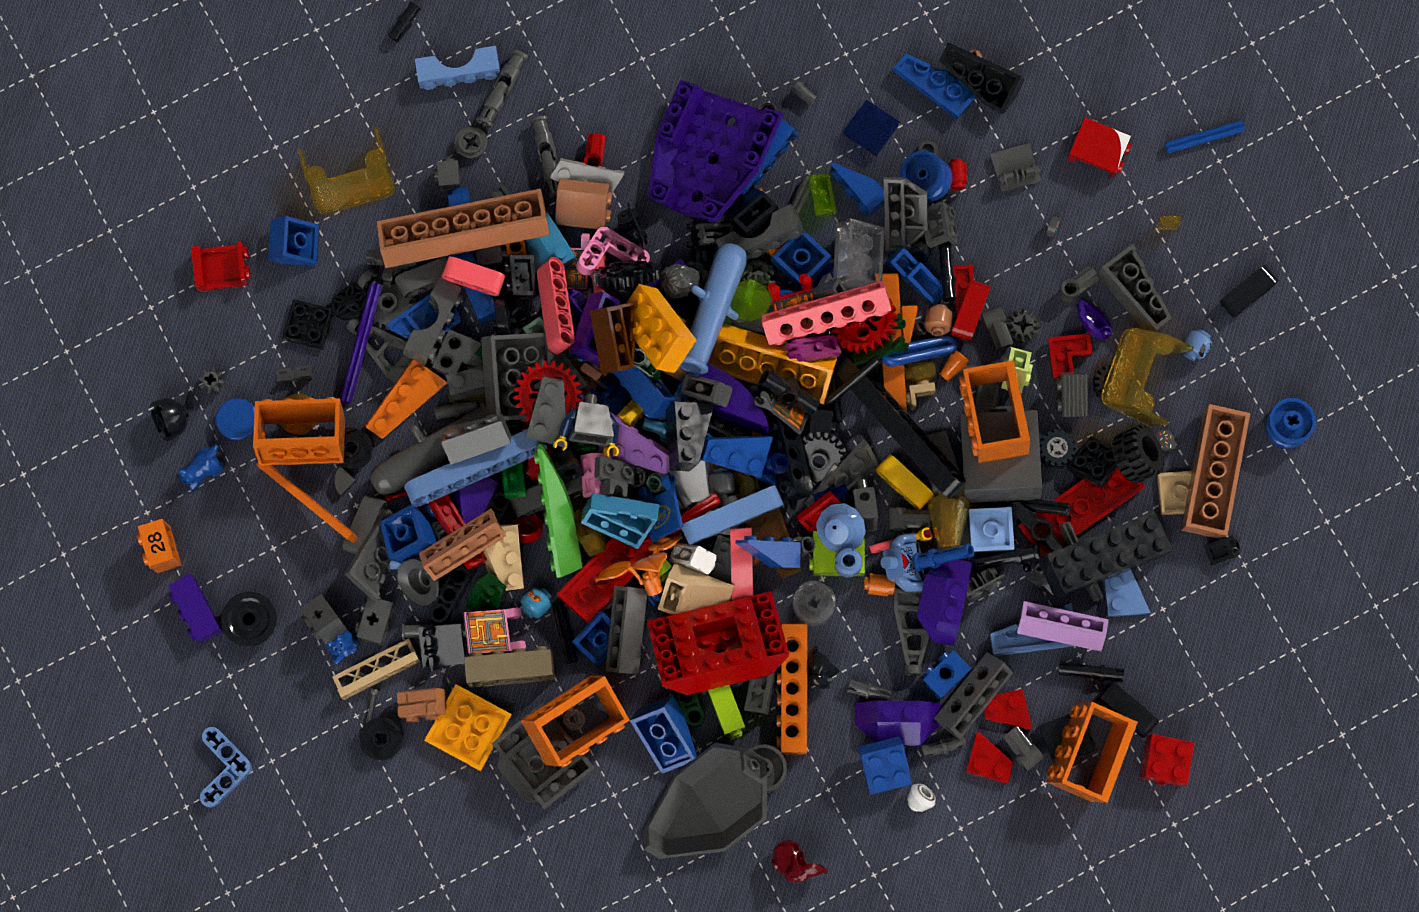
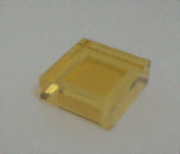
M1161 216L1157 222V229H1179L1181 217Z

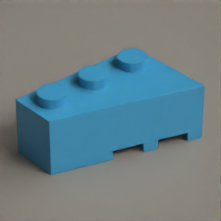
M593 493L583 508L581 524L639 549L658 519L659 504Z

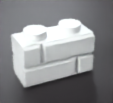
M683 543L675 544L669 558V562L672 564L676 563L707 575L714 569L716 555L710 551H706V549L697 545Z

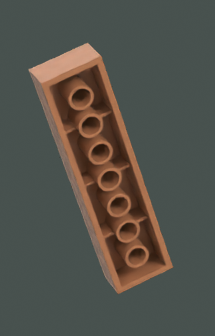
M541 189L377 221L380 252L385 268L550 235Z

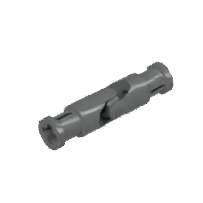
M512 49L511 58L503 66L494 84L493 91L488 95L484 103V109L480 117L476 118V122L486 128L492 129V122L496 115L501 112L505 97L510 94L521 73L520 69L524 61H527L529 58L528 55L520 50ZM501 80H511L510 86L506 85V83Z
M537 116L530 120L535 131L536 148L539 160L542 163L544 181L548 184L549 199H557L559 183L550 178L557 160L553 136L548 129V116ZM551 146L552 151H543V149Z

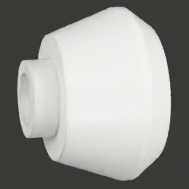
M923 784L911 786L907 800L912 810L923 812L935 805V795L927 786Z

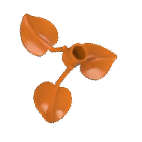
M666 536L655 543H651L648 549L653 551V554L636 561L632 567L629 561L617 562L606 567L597 576L596 583L599 580L617 578L629 571L637 578L640 585H644L648 596L661 593L664 589L659 578V572L667 558V554L659 552L671 548L683 536ZM634 569L644 570L647 572H645L642 575L643 578H641Z

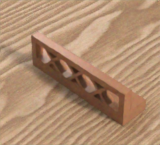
M489 509L421 551L419 556L422 566L435 581L505 538L506 533L497 522L493 510Z

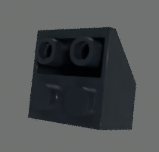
M753 187L729 207L723 216L745 238H754L770 225L772 213L779 209L778 205L763 191Z

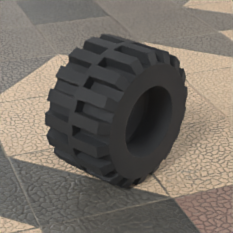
M1137 425L1114 437L1112 441L1113 457L1120 472L1128 481L1140 483L1163 471L1164 454L1161 445L1153 432L1146 426Z

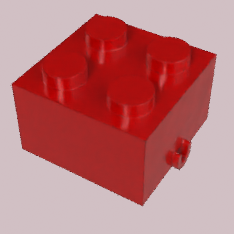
M1155 734L1148 735L1145 741L1140 779L1157 782L1156 784L1163 786L1165 784L1179 787L1188 785L1194 742Z

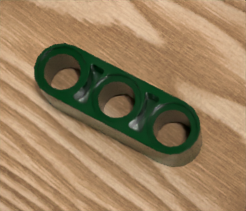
M674 691L687 724L693 728L700 727L704 722V713L696 693L692 694L693 699L686 703L681 700L682 693ZM698 712L701 715L700 720L695 723L691 722L688 719L690 713Z

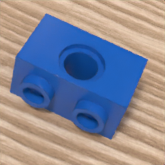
M954 650L950 654L946 651L938 659L940 664L935 668L931 666L923 674L925 678L922 683L939 700L972 669ZM941 669H948L951 677L943 679L940 677L939 671Z

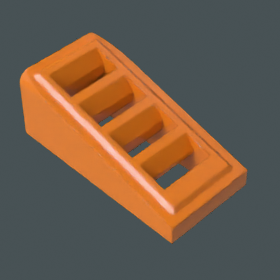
M917 306L901 307L902 320L906 321V326L902 329V337L905 338V343H910L918 310Z

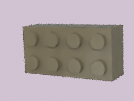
M546 646L534 647V651H525V648L513 649L512 653L496 650L491 651V655H482V652H474L469 654L470 657H464L466 683L470 688L555 680L553 654L551 649H547Z

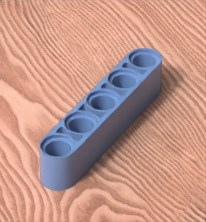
M773 485L683 524L682 530L688 544L692 545L775 510L784 504L776 486Z

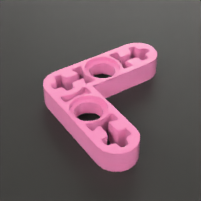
M600 227L580 256L576 268L583 275L592 274L606 251L623 262L629 260L633 262L638 260V257L642 259L641 261L646 260L649 262L650 255L646 250L607 227ZM605 236L606 238L603 243L600 242L601 237ZM617 245L624 246L626 251H620ZM590 248H597L600 254H594ZM587 259L591 260L588 266L584 265Z

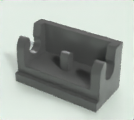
M774 672L772 675L750 680L744 707L745 711L751 714L757 713L770 717L777 675Z

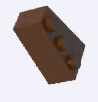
M637 302L589 310L601 374L634 368L635 341H632L633 328H636V321L633 320Z

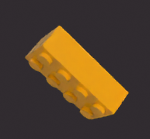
M638 284L627 303L637 302V308L634 309L633 321H636V328H633V339L655 369L675 373L697 340L657 288Z

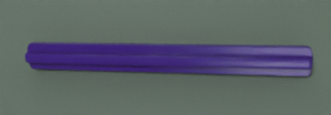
M377 282L370 283L340 395V401L349 404L352 402L382 289V284Z

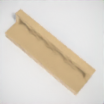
M408 638L340 672L332 678L338 688L340 697L345 700L421 661ZM408 645L411 653L402 658L397 657L399 649ZM384 656L393 658L390 664L382 668L378 667L380 658ZM368 666L373 668L372 673L364 677L359 676L362 667ZM346 675L354 677L352 683L342 687L339 681L340 678Z

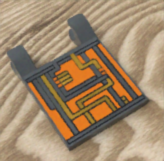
M765 391L760 393V398L763 400L758 397L755 398V405L768 409L799 435L802 433L809 414L795 406L781 404L779 396L774 393L771 399Z

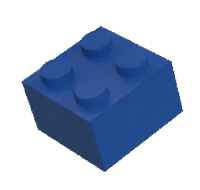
M806 232L795 240H789L772 257V264L800 290L803 289L800 284L799 275L806 273L813 281L831 263V255Z
M899 736L857 747L866 786L870 795L912 784L904 746Z

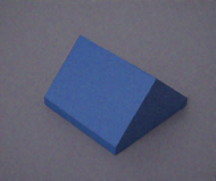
M601 610L572 641L573 646L597 667L607 658L611 619Z

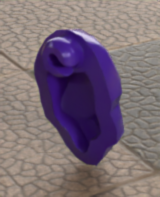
M1084 300L1080 301L1077 305L1078 318L1085 326L1086 331L1096 339H1108L1112 335L1109 320L1098 307Z

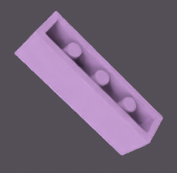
M1024 601L1017 633L1102 651L1109 619Z

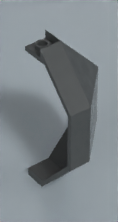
M721 743L711 745L672 778L643 832L644 850L659 859L724 852L767 819V770L765 758L748 748Z

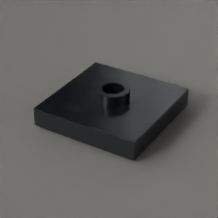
M1070 714L1038 726L1053 763L1056 758L1054 755L1058 745H1061L1063 739L1062 732L1064 727L1069 724ZM1087 730L1076 758L1095 751Z

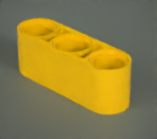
M891 454L875 468L877 474L917 510H921L934 496L933 492Z

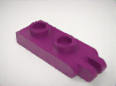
M835 335L795 339L790 342L791 344L784 347L786 352H789L787 354L788 358H797L798 362L839 357L841 354Z

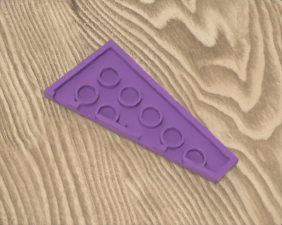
M578 394L577 398L582 399V402H584V394ZM611 413L619 425L618 442L615 443V446L619 449V454L613 456V449L611 448L609 453H612V458L667 474L670 471L668 450L651 438L646 439L638 433L639 430L634 427H628L622 423V419ZM599 445V451L596 453H603L605 446Z

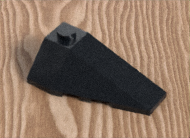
M949 42L939 60L985 106L1002 114L1007 111L1016 99L1025 80L1022 76Z

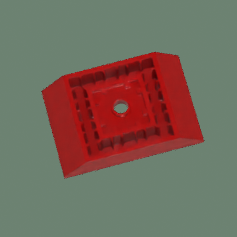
M772 591L647 621L662 686L685 695L772 675L790 656ZM718 649H725L724 652L716 653Z

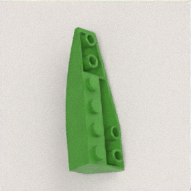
M538 444L537 451H534L535 463L540 466L537 476L539 484L543 486L541 501L542 505L546 507L544 518L545 524L549 527L547 547L548 551H552L550 559L552 572L556 571V577L560 578L583 568V559L577 523L566 487L556 472L554 462L543 444Z

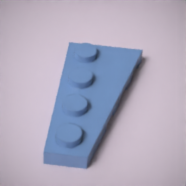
M1072 603L1059 608L1073 612ZM1016 624L990 634L993 656L1073 646L1018 634V625Z

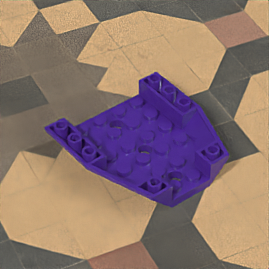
M680 80L656 134L648 199L706 223H717L759 172L784 114L768 108L761 110L704 91L698 85ZM735 118V123L728 127L729 119ZM718 155V161L715 164H711V159ZM698 193H702L701 200L695 202V196Z

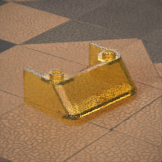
M375 128L374 132L379 148L370 150L366 154L365 162L367 168L328 179L323 168L319 166L308 167L307 159L302 149L298 150L304 176L314 206L319 213L330 214L387 198L394 193L395 184L378 128Z
M1139 328L1125 330L1102 392L1103 403L1107 407L1150 427L1168 425V420L1152 413L1154 399L1151 394L1143 391L1156 353L1160 355H1168L1171 352L1179 354L1191 352L1194 347L1164 333Z

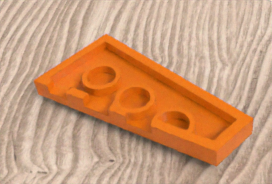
M412 359L370 417L365 427L383 439L448 382L423 364Z

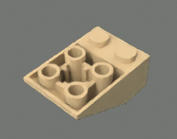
M674 563L667 577L658 610L674 615L730 601L734 585Z

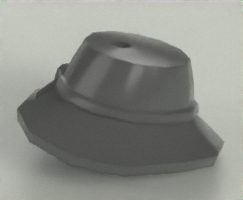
M413 558L402 562L398 569L397 581L407 597L413 602L425 606L432 604L438 597L441 577L434 581L423 568L421 560Z

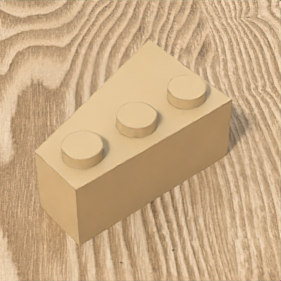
M502 524L500 526L505 531L506 537L482 551L487 558L485 567L488 573L491 572L507 587L505 591L522 589L524 585L518 525Z

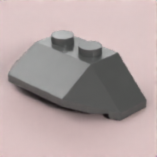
M884 177L885 251H896L898 248L908 250L928 229L927 192L906 178Z

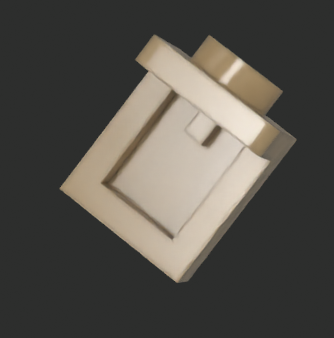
M928 380L917 382V385L909 386L908 392H906V404L911 406V410H916L917 397L935 394L934 382L929 383Z

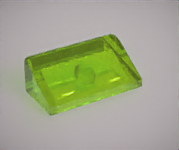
M829 173L810 175L809 181L816 216H835L836 207Z

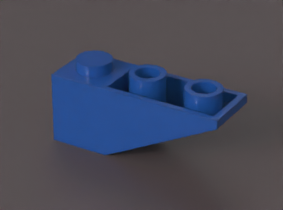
M834 162L831 164L830 175L837 183L840 181L844 186L845 194L849 198H854L857 202L856 206L861 213H866L870 217L884 206V189L876 180Z
M744 536V540H736L735 544L770 568H800L801 542H792V538H779V541H775V537H762V540H757V536Z

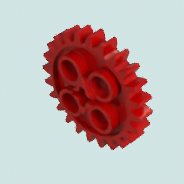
M890 298L892 311H888L879 321H874L877 317L876 315L865 320H868L872 327L878 329L877 331L872 330L864 321H853L851 325L841 328L832 327L831 333L836 336L837 342L840 343L843 349L847 347L850 353L855 349L857 354H860L863 349L868 354L869 348L876 352L877 345L882 348L884 347L882 341L890 342L888 334L894 335L895 332L892 327L898 326L896 321H894L898 319L897 314L894 313L896 308L892 305L893 302ZM866 300L862 304H867V306H870L873 302L871 300ZM850 306L842 308L844 312H849L853 309ZM864 332H869L866 337H861Z
M544 360L543 367H540L536 362V369L533 370L528 366V375L522 372L521 375L524 379L516 380L521 386L520 388H514L515 391L519 392V395L513 398L520 400V403L515 407L523 408L520 416L527 414L526 422L531 419L533 412L532 404L536 401V398H529V395L538 394V391L531 389L530 383L535 379L541 381L543 375L552 378L560 377L564 381V391L567 392V395H565L566 415L572 408H576V402H582V399L577 398V395L583 392L576 390V387L581 383H574L573 380L576 378V374L568 375L571 370L570 368L565 371L562 370L563 363L557 368L555 367V361L551 363V366H548L546 360Z

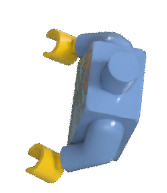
M930 528L920 529L916 534L912 532L897 536L890 544V549L883 552L884 557L881 559V567L886 569L887 579L895 582L905 592H922L925 580L924 571H917L912 559L915 553L921 552L919 542H916V540L927 541L932 538L924 536V531Z

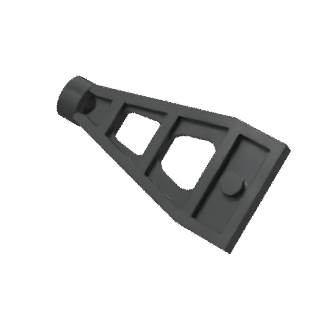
M360 317L352 319L346 327L355 336L358 332ZM372 326L369 338L376 334L383 338L385 343L377 351L367 342L366 351L384 375L395 384L412 359L403 355L395 366H391L384 359L383 353L391 346L404 351L407 341Z
M894 589L893 612L905 661V675L920 676L922 675L921 664L929 635L923 625L920 629L908 628L905 613L918 612L922 592H905L902 589ZM908 635L921 636L919 650H909L907 644ZM911 662H916V663H917V665H909V664H910Z

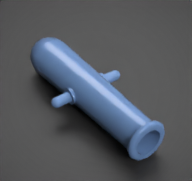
M726 243L721 246L715 253L704 290L696 285L691 288L692 293L697 295L700 300L690 332L697 341L680 365L682 369L690 373L703 375L708 372L707 364L726 316L732 320H737L739 317L738 313L731 309V302L746 267L747 259L745 250L738 245Z

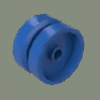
M922 150L912 153L905 159L900 169V178H906L927 192V202L940 199L948 192L952 183V171L949 165L932 152Z
M1286 398L1279 401L1268 413L1265 420V432L1268 439L1275 446L1283 449H1294L1301 446L1312 435L1316 426V416L1312 407L1298 398Z

